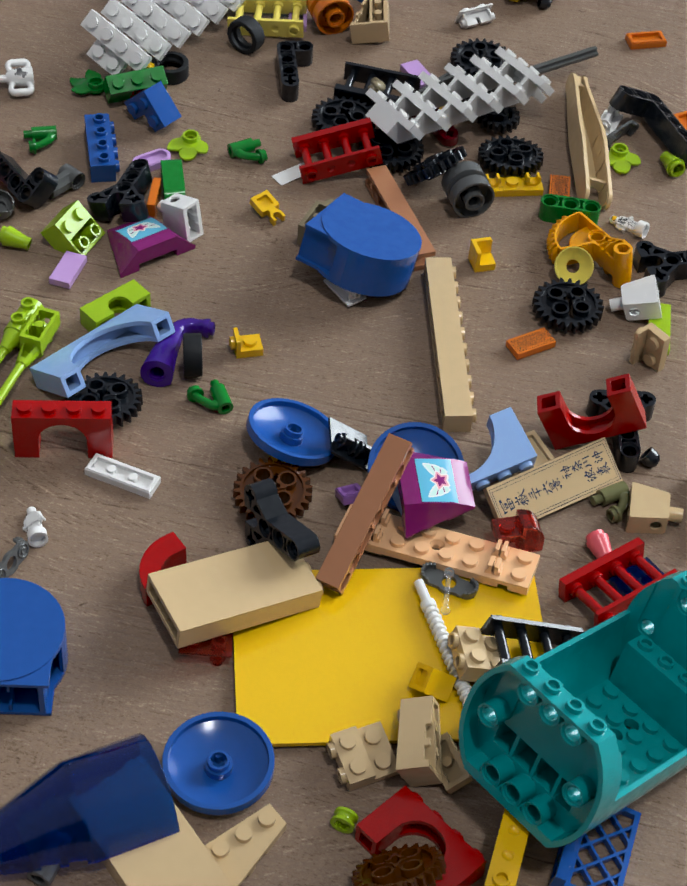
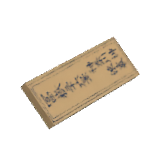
M603 437L483 489V492L502 535L589 497L599 489L623 480L607 441Z

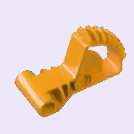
M582 212L562 216L561 219L556 220L555 224H552V228L549 229L546 248L552 264H554L557 255L565 248L572 246L581 247L588 251L592 259L598 263L599 267L603 268L606 274L612 275L613 286L621 288L622 284L631 282L633 247L625 239L609 236ZM576 231L569 240V246L560 247L559 242L568 234ZM570 260L568 261L567 265L575 264L578 262L576 260Z

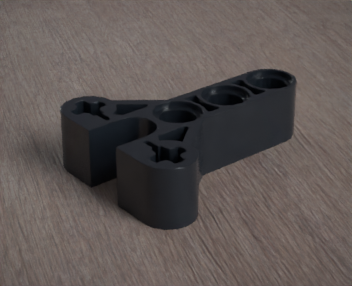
M137 159L132 161L116 185L101 192L92 193L87 197L90 213L94 220L110 221L118 211H121L123 222H139L149 217L144 193L152 182L148 160Z
M644 240L636 244L632 263L637 273L645 272L644 277L655 275L659 297L665 295L666 289L674 281L687 279V250L671 252Z
M598 389L590 393L586 408L588 417L601 415L611 408L607 397V390ZM637 391L645 409L647 422L652 418L656 398L650 392ZM638 430L612 436L615 463L618 470L623 473H632L637 468L641 453Z
M267 478L245 486L244 506L256 516V518L245 521V538L248 546L268 541L294 561L319 553L320 542L317 535L287 513L278 495L276 484L272 479Z

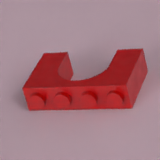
M629 373L606 379L607 397L611 408L598 416L584 417L574 414L568 409L560 391L537 396V414L555 450L647 428L645 409Z
M13 400L11 424L15 457L40 458L41 432L51 426L65 425L74 427L85 435L88 458H93L96 453L113 458L112 401Z
M406 785L356 824L355 840L370 855H379L381 850L386 849L397 839L404 836L417 835L432 841L441 850L446 863V874H442V880H435V886H471L484 874L486 860L483 854L478 849L472 848L458 830L452 829L446 824L437 811L431 810L424 803L422 797L417 792H412Z

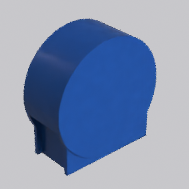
M343 193L305 224V233L299 253L295 259L316 269L331 283L350 292L376 297L395 295L408 286L421 249L422 240L417 229L402 216L386 208L364 203Z
M0 578V714L52 716L55 688L61 682L68 664L67 636L63 610L54 596L41 586L22 579Z

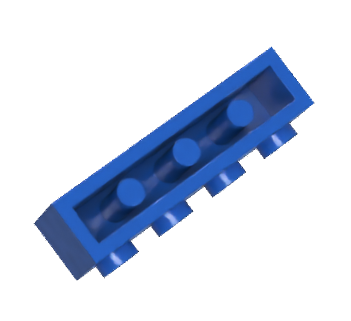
M109 113L84 115L91 183L116 181V173L120 172L119 160H116L118 159V149L115 147L114 121L110 122Z

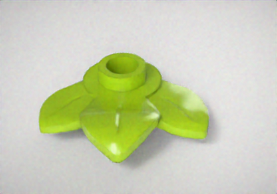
M189 129L184 131L180 138L172 139L167 146V150L179 152L180 159L190 161L196 157L197 153L206 154L208 152V144L201 140L196 130Z
M615 143L610 148V166L613 167L616 173L627 174L630 171L631 165H641L639 156L629 152L627 145Z

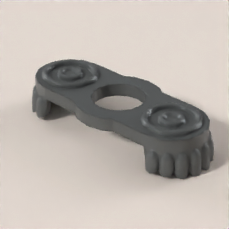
M630 120L606 136L608 150H610L611 144L623 135H633L638 130L639 124Z
M21 537L13 538V542L16 545L4 555L0 562V578H8L16 572L20 563L28 555V541ZM13 556V565L10 569H7L8 560Z
M426 562L421 567V578L424 583L439 589L444 594H452L468 600L474 598L479 589V583L474 578H471L469 582L460 578L455 573L439 570L436 568L435 562ZM448 578L456 582V586L446 588L443 586L442 581Z

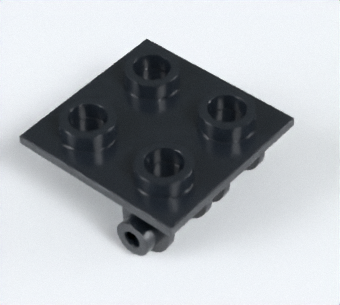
M329 417L330 453L367 471L369 454L372 448L367 443V435Z

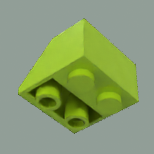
M78 200L62 208L40 232L55 250L63 253L70 251L86 255L105 234L104 230Z

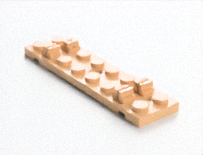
M350 504L349 508L347 509L334 535V540L337 534L339 533L353 504ZM387 508L383 512L365 548V551L390 556L418 565H423L426 562H435L436 568L444 572L455 573L458 576L469 579L474 578L480 583L494 587L501 584L507 586V590L527 595L540 561L539 554L508 546L509 541H505L504 545H502V539L495 543L436 526L429 530H422L405 540L402 517L389 514L390 509Z

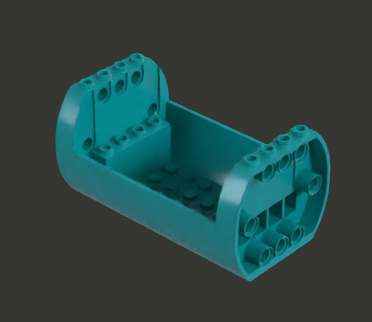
M687 570L670 574L647 586L636 595L629 607L623 612L535 659L530 658L528 655L514 657L484 673L472 686L462 708L459 721V747L464 769L546 848L565 846L575 841L687 767Z

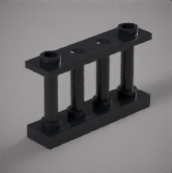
M346 61L344 69L346 83L345 85L336 83L334 98L335 96L339 99H342V96H345L346 99L353 97L354 101L360 99V103L367 102V107H373L375 102L365 93L368 91V86L371 85V80L376 77L383 81L386 86L384 92H382L388 97L386 101L388 102L391 99L395 103L400 98V96L391 95L392 89H395L392 84L396 79L402 84L405 82L410 84L415 89L413 93L420 89L421 79L418 75ZM354 81L365 83L364 89L352 87Z
M491 615L480 629L483 635L495 636L500 661L496 666L511 659L506 638L518 639L521 655H528L533 659L529 641L541 643L544 654L553 649L552 644L561 645L584 633L583 628L501 615Z

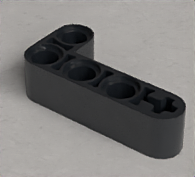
M281 41L277 44L276 63L281 99L285 102H295L298 100L299 76L297 67H307L313 62V44L309 41Z
M0 151V180L20 202L34 209L41 208L58 185L57 176L41 167L35 168L28 175L12 157Z

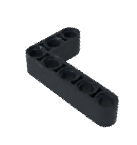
M620 85L609 101V104L620 112L642 117L674 156L682 159L685 162V166H687V130L655 94Z

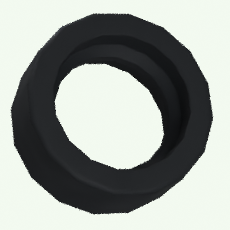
M242 15L228 26V39L238 52L249 55L263 45L265 39L264 31L255 18ZM240 26L249 32L252 44L243 38Z
M168 51L162 61L157 60L155 57L152 59L155 67L163 65V67L178 68L174 70L164 69L168 85L181 84L189 77V60L179 52Z
M201 333L183 334L185 377L203 376Z

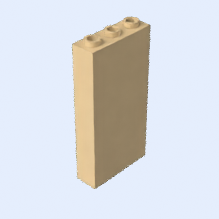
M268 541L149 573L146 592L177 649L317 608L320 605L324 592L321 582L313 575L308 562H305L303 558L296 561L290 559Z
M143 758L136 762L127 763L121 770L101 777L96 783L87 788L78 789L72 796L68 797L69 813L118 886H233Z

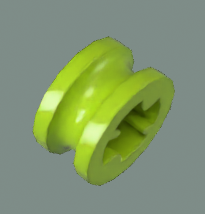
M340 806L335 809L330 824L337 831L349 834L354 831L359 817L350 808Z

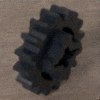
M508 106L499 114L493 111L477 117V124H481V128H487V132L494 131V134L498 132L505 134V131L511 133L512 129L516 130L517 125H519L520 112L516 111V107Z

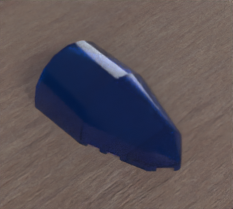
M138 733L59 761L1 806L0 874L10 875L42 870L41 866L59 864L60 868L70 867V862L87 860L88 864L99 863L180 832L168 782L158 757L146 736Z

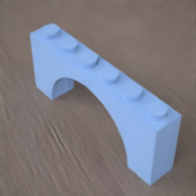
M136 304L29 369L38 389L69 398L86 387L81 370L95 357L130 343L144 341L160 342L175 333V329L168 311Z
M511 407L489 415L486 426L491 437V454L479 469L469 474L472 491L476 489L477 491H482L484 488L489 487L490 483L497 480L499 482L510 478L516 472L520 471L522 473L534 467L537 454ZM397 484L392 494V498L402 516V507Z

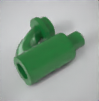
M56 125L31 127V130L23 131L24 139L32 138L29 141L30 153L37 154L36 150L42 149L53 143L54 140H57Z
M248 138L227 145L228 154L231 158L237 157L243 160L258 161L259 164H263L268 159L264 149H256L255 153H251L255 151V148L261 147L260 139L253 140Z
M217 379L210 382L211 388L209 392L213 400L204 397L203 389L197 385L188 388L186 396L190 402H197L208 409L218 410L220 414H228L234 408L224 384L219 383Z

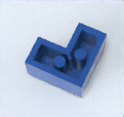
M161 81L124 102L134 120L145 115L148 124L153 128L154 132L182 117Z

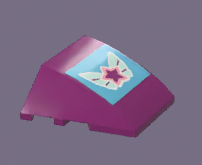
M151 216L143 221L127 222L107 230L120 278L138 272L139 264L171 251L178 256L195 249L193 243L182 238Z
M413 452L398 482L405 540L422 530L431 529L440 522L449 521L475 509L467 462Z

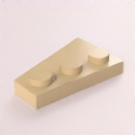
M269 803L204 846L233 886H240L246 877L250 876L256 869L257 863L264 854L270 851L284 833L287 823Z

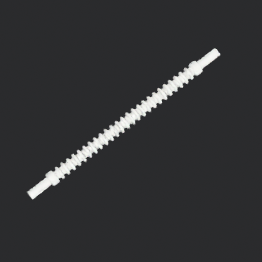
M417 579L414 585L421 600L420 607L422 612H424L425 618H427V623L430 624L429 628L432 630V635L437 642V647H439V652L442 654L441 656L444 659V664L447 666V671H449L450 675L457 677L454 688L457 690V695L460 696V701L463 702V707L472 686L469 685L470 681H459L457 670L453 665L454 659L451 648L448 646L449 632H447V627L444 625L436 601L430 597L423 579Z

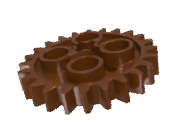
M271 457L268 458V462H264L259 458L258 465L251 461L250 469L243 467L242 474L237 473V481H234L233 498H235V506H239V513L246 512L247 520L252 517L256 518L255 514L244 506L245 486L267 478L273 480L274 476H278L276 487L287 513L295 519L296 515L303 517L304 510H308L309 503L312 502L313 488L310 485V477H306V471L299 472V465L291 467L290 463L284 464L279 459H277V462H273Z
M415 843L413 846L408 847L407 844H404L402 848L393 846L390 851L383 849L381 850L382 854L379 855L371 854L372 859H363V864L356 865L357 870L352 871L353 876H351L353 886H435V880H442V874H446V863L441 850L436 849V846L429 848L428 844L419 847V844Z

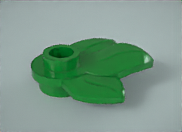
M88 69L85 78H70V84L73 87L71 91L76 94H100L104 91V80L99 73Z

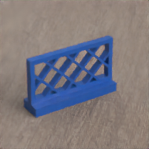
M625 807L608 818L616 832L606 835L601 824H599L595 829L600 838L590 841L587 834H584L575 841L565 846H560L548 886H576L571 884L570 881L572 876L581 873L587 886H603L605 884L608 886H623L641 813ZM623 815L632 819L631 826L623 829L616 816ZM619 836L625 845V849L616 852L610 840ZM604 843L610 855L600 859L593 846ZM584 849L588 850L593 859V862L586 865L582 863L578 856V852ZM613 860L619 869V873L610 876L603 863ZM597 866L604 879L594 883L587 870Z

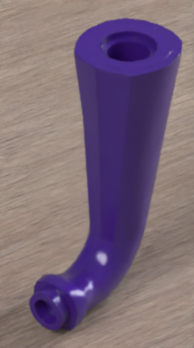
M184 318L173 322L175 333L160 342H156L140 369L143 381L155 387L170 385L173 380L176 359L183 340V334L201 333L203 337L209 338L210 335L214 336L215 322H211V319Z

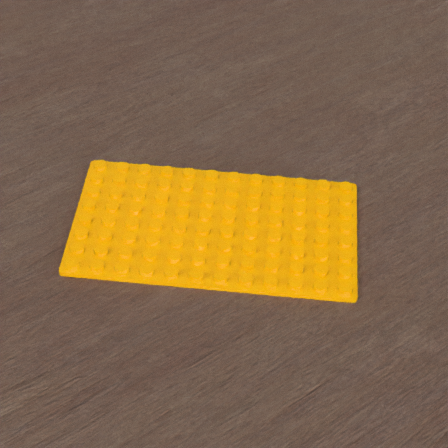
M421 568L355 569L342 595L323 587L324 592L319 607L233 632L236 714L244 716L260 726L269 737L273 747L324 746L329 743V737L332 733L356 726L358 729L381 721L389 743L397 744L399 730L397 711L400 709L401 699L430 696L408 687L417 663H423L449 674L447 666L444 664V659H442V654L439 652V647H437V642L432 635V630L429 628L430 624L427 623V618H425L424 612H422L420 607L421 600L414 585L417 579H422ZM312 570V573L315 576V578L319 570ZM459 576L460 578H462V579H464V580H467V581H469V582H470V580H471V579H469V578H465V577ZM535 576L527 595L509 591L507 586L501 584L494 587L477 581L479 589L475 597L468 600L452 594H444L439 589L425 583L430 597L436 601L439 614L442 615V620L449 634L456 625L481 629L491 615L543 622ZM448 578L442 581L443 586L446 588L456 586V582ZM506 638L511 659L522 656L518 639ZM529 641L533 659L543 655L541 643ZM470 682L469 685L473 686L475 682ZM453 686L447 702L435 699L440 705L441 735L448 732L454 742H459V721L463 702L460 701V696L457 695V690Z

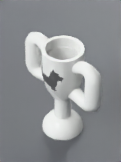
M24 58L8 60L5 64L6 75H0V83H7L9 85L8 91L14 97L33 94L35 89L31 63ZM15 87H28V88L14 89Z

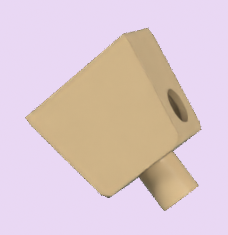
M632 482L629 504L627 506L625 532L665 533L668 521L682 522L684 509L670 507L671 495L669 492Z

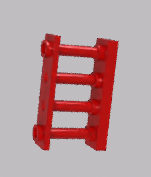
M370 117L292 137L296 158L303 157L304 165L299 166L303 184L382 164L379 145L372 147L370 142L371 138H375ZM362 141L364 149L352 152L350 144ZM342 146L344 154L332 157L330 149ZM322 152L324 160L312 163L310 154Z
M637 537L560 578L558 597L564 603L576 597L594 613L595 627L626 610L636 595L644 588L678 571L673 569L662 575L644 559L645 542ZM637 565L653 581L642 585L626 569ZM613 576H618L633 592L622 596L606 580ZM593 587H598L613 602L602 607L586 591Z

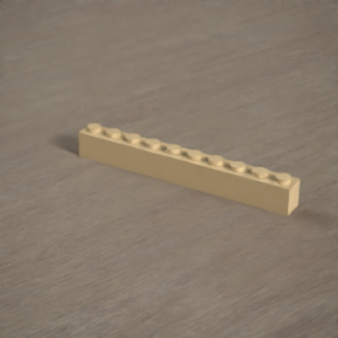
M425 257L423 275L442 430L445 432H471L472 422H476V409L472 408L474 392L469 390L471 389L472 378L471 375H467V372H469V359H465L467 355V343H463L465 328L461 327L463 314L462 311L458 310L461 304L460 296H456L458 294V281H454L456 279V266H452L451 258Z

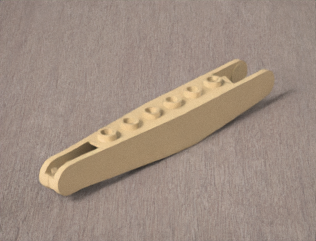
M571 73L566 81L565 90L568 142L577 198L588 199L590 187H593L598 192L601 209L608 210L612 202L613 191L606 132L590 90L588 78L585 76L579 77L577 74Z

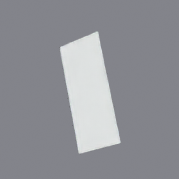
M304 162L272 175V177L281 186L301 177L299 166L304 165Z

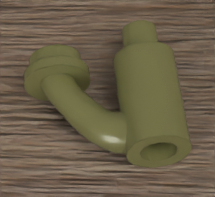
M624 481L617 482L597 490L596 495L590 497V502L593 506L598 504L605 506L619 500L617 506L612 505L606 510L608 520L611 523H619L622 521V514L629 504V487Z

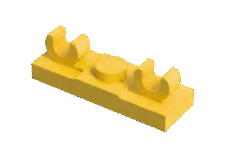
M526 172L522 178L513 176L500 177L499 173H496V178H489V174H485L494 190L495 197L543 196L544 189L539 172L536 173V177H530L529 172Z

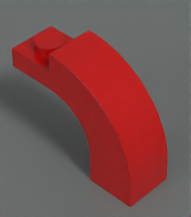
M174 532L157 539L147 548L142 556L139 567L140 593L147 607L153 604L146 592L148 574L186 564V547Z

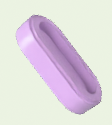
M155 149L134 157L132 161L137 159L148 160L150 171L152 172L161 168V160H171V153L166 149Z

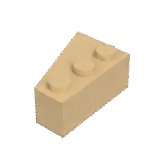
M363 0L360 11H357L355 14L354 22L350 23L352 44L390 41L388 0Z
M433 695L401 699L400 709L397 711L399 730L396 771L410 787L443 784L440 705Z

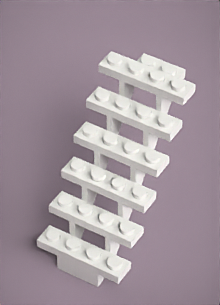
M109 0L101 14L112 23L91 9L80 24L97 38L87 52V55L111 75L123 73L128 65L134 70L145 69L153 59L149 53L157 60L162 61L172 47L168 41L180 49L191 35V32L187 29L200 36L210 20L218 25L229 10L228 8L236 13L245 0H187L188 2L185 0H120L132 11L127 9L118 0ZM143 21H146L150 26H152V27H153L155 30H157L158 32L154 31L151 27H149V26H148L146 23H144ZM125 32L129 37H131V38H132L135 42H137L138 44H136V43H134L133 41H131V40H130L127 36H125L123 33Z
M499 46L495 53L504 62L500 68L495 65L490 67L492 64L485 57L480 59L475 54L471 57L469 61L479 70L474 77L470 74L466 76V71L459 65L454 67L448 63L444 69L454 79L448 85L444 82L440 85V80L433 73L429 76L422 71L418 77L428 86L422 94L417 90L413 93L415 89L407 82L402 84L396 79L392 86L401 96L395 103L391 99L387 102L388 97L380 90L376 93L372 88H369L365 94L375 104L365 116L370 117L376 126L399 144L413 138H417L420 141L425 134L440 129L447 132L452 125L467 120L473 123L477 117L493 111L499 114L505 107L517 103L525 105L529 101L530 96L542 104L547 98L542 92L550 97L555 90L550 86L551 81L545 75L540 77V73L533 66L528 68V64L521 57L516 59V54L509 48L505 51ZM496 89L494 92L491 91L490 94L487 93L490 90ZM470 97L468 101L461 102L463 99ZM444 106L441 110L438 109L437 112L435 111L436 108ZM417 115L415 119L411 118L410 121L408 120L409 117Z

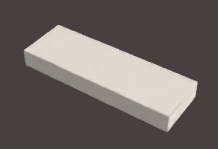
M98 453L93 456L84 469L85 475L148 499L152 497L161 483L160 476Z

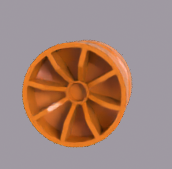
M307 0L306 2L310 15L318 29L324 34L341 33L353 21L354 10L348 0Z

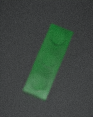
M162 65L105 76L103 89L109 104L129 100L160 81L165 89H167L168 81Z

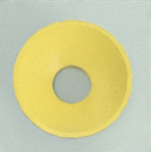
M572 246L565 248L555 259V274L559 280L562 278L565 282H568L569 278L572 279V283L580 280L581 285L589 280L593 273V259L588 251L581 247ZM570 260H576L579 263V269L575 273L567 270L566 265Z

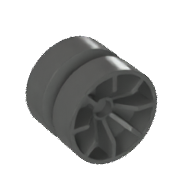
M459 162L450 167L442 178V188L455 213L461 217L478 216L488 210L494 201V190L482 168L476 162Z

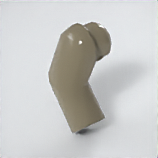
M376 77L371 80V85L368 86V90L372 88L376 93L379 90L384 92L386 88L384 82Z

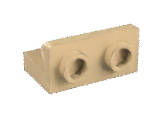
M652 322L638 328L634 333L629 362L634 365L643 360L647 366H650L657 373L660 372L665 366L671 337Z

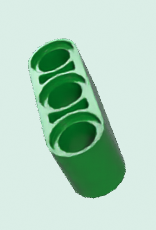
M182 159L161 160L164 200L176 193L186 196Z
M545 194L541 197L538 217L542 221L556 223V220L561 219L562 216L582 212L597 225L601 205L594 200Z

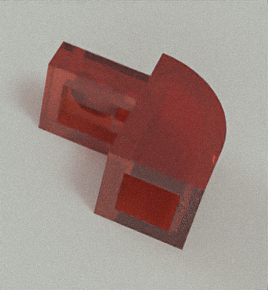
M517 509L516 516L491 520L490 526L496 542L502 539V544L505 541H509V543L514 542L516 548L528 552L542 551L545 538L537 516L532 511Z

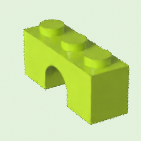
M133 279L80 308L81 325L90 332L114 318L116 313H122L136 304L151 307L150 293Z

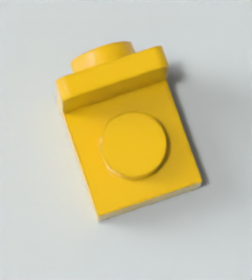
M238 327L233 328V336H229L230 350L235 351L236 359L263 356L260 334L240 336Z

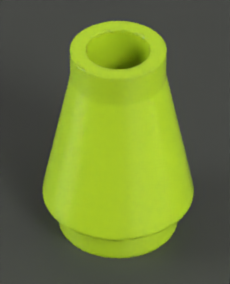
M668 151L660 155V161L663 163L669 176L679 177L685 172V162Z
M10 225L8 227L3 226L0 230V243H2V246L29 250L32 238Z

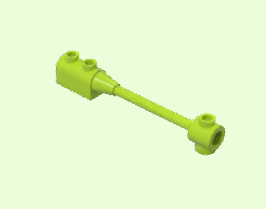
M31 297L23 298L20 307L11 315V320L3 331L4 334L0 343V364L6 355L16 347L20 348V333L37 307H43L37 299Z
M38 306L20 333V351L15 367L0 388V406L23 370L33 361L41 358L48 344L53 341V336L60 327L59 311ZM44 318L50 319L48 324L44 321Z

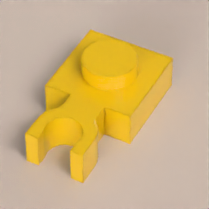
M268 190L250 198L249 204L261 217L267 215L273 226L277 222L275 217L280 218L282 222L285 221V214L278 210L279 202Z

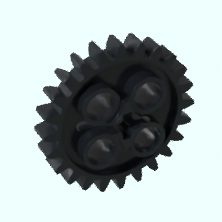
M476 38L475 41L468 39V43L462 41V44L457 43L451 52L450 64L454 67L459 65L466 71V74L474 77L479 70L469 60L475 54L480 59L485 57L492 64L490 67L495 65L500 68L504 62L495 53L500 43L493 44V40L486 42L485 38L483 41H479Z
M335 96L334 100L328 97L327 102L321 100V104H316V109H313L312 127L316 128L315 131L368 118L365 115L372 106L367 107V102L360 103V99L354 101L353 97L346 99L345 96H342V99H339Z
M373 127L375 138H371L370 142L372 147L379 145L383 161L382 164L375 165L376 167L386 165L388 170L395 174L396 170L403 173V169L410 171L411 167L421 163L424 154L422 139L419 141L417 138H413L397 144L380 128L377 130ZM362 141L359 142L358 151L364 149Z
M507 135L506 138L499 136L498 139L491 137V141L486 139L485 143H481V147L478 149L477 160H479L480 165H483V169H489L490 173L495 171L499 175L504 174V177L508 175L515 177V175H518L522 178L526 172H529L530 175L531 172L536 173L537 170L541 169L544 152H541L542 148H537L538 144H532L531 140L525 141L524 137L517 139V136L510 138Z
M463 146L449 149L445 152L441 151L427 157L424 162L412 167V170L405 174L403 178L408 186L425 180L429 181L445 174L446 170L463 160L467 153Z
M560 278L559 282L552 279L551 284L544 282V286H538V291L534 292L532 312H536L535 318H541V324L548 323V329L553 326L556 327L555 332L563 329L564 334H567L568 330H571L573 334H576V330L584 333L585 328L592 330V326H597L598 321H601L604 310L603 300L599 299V293L594 294L595 288L587 289L588 284L586 283L582 286L580 285V280L572 283L571 278L568 279V282H565L562 278Z
M104 372L103 376L95 373L93 378L86 375V381H84L86 387L69 398L65 397L66 401H112L113 429L115 424L123 427V421L131 423V417H138L137 412L142 410L141 405H143L142 390L139 389L138 383H133L132 378L126 380L124 374L117 377L116 372L111 376H108L107 372Z

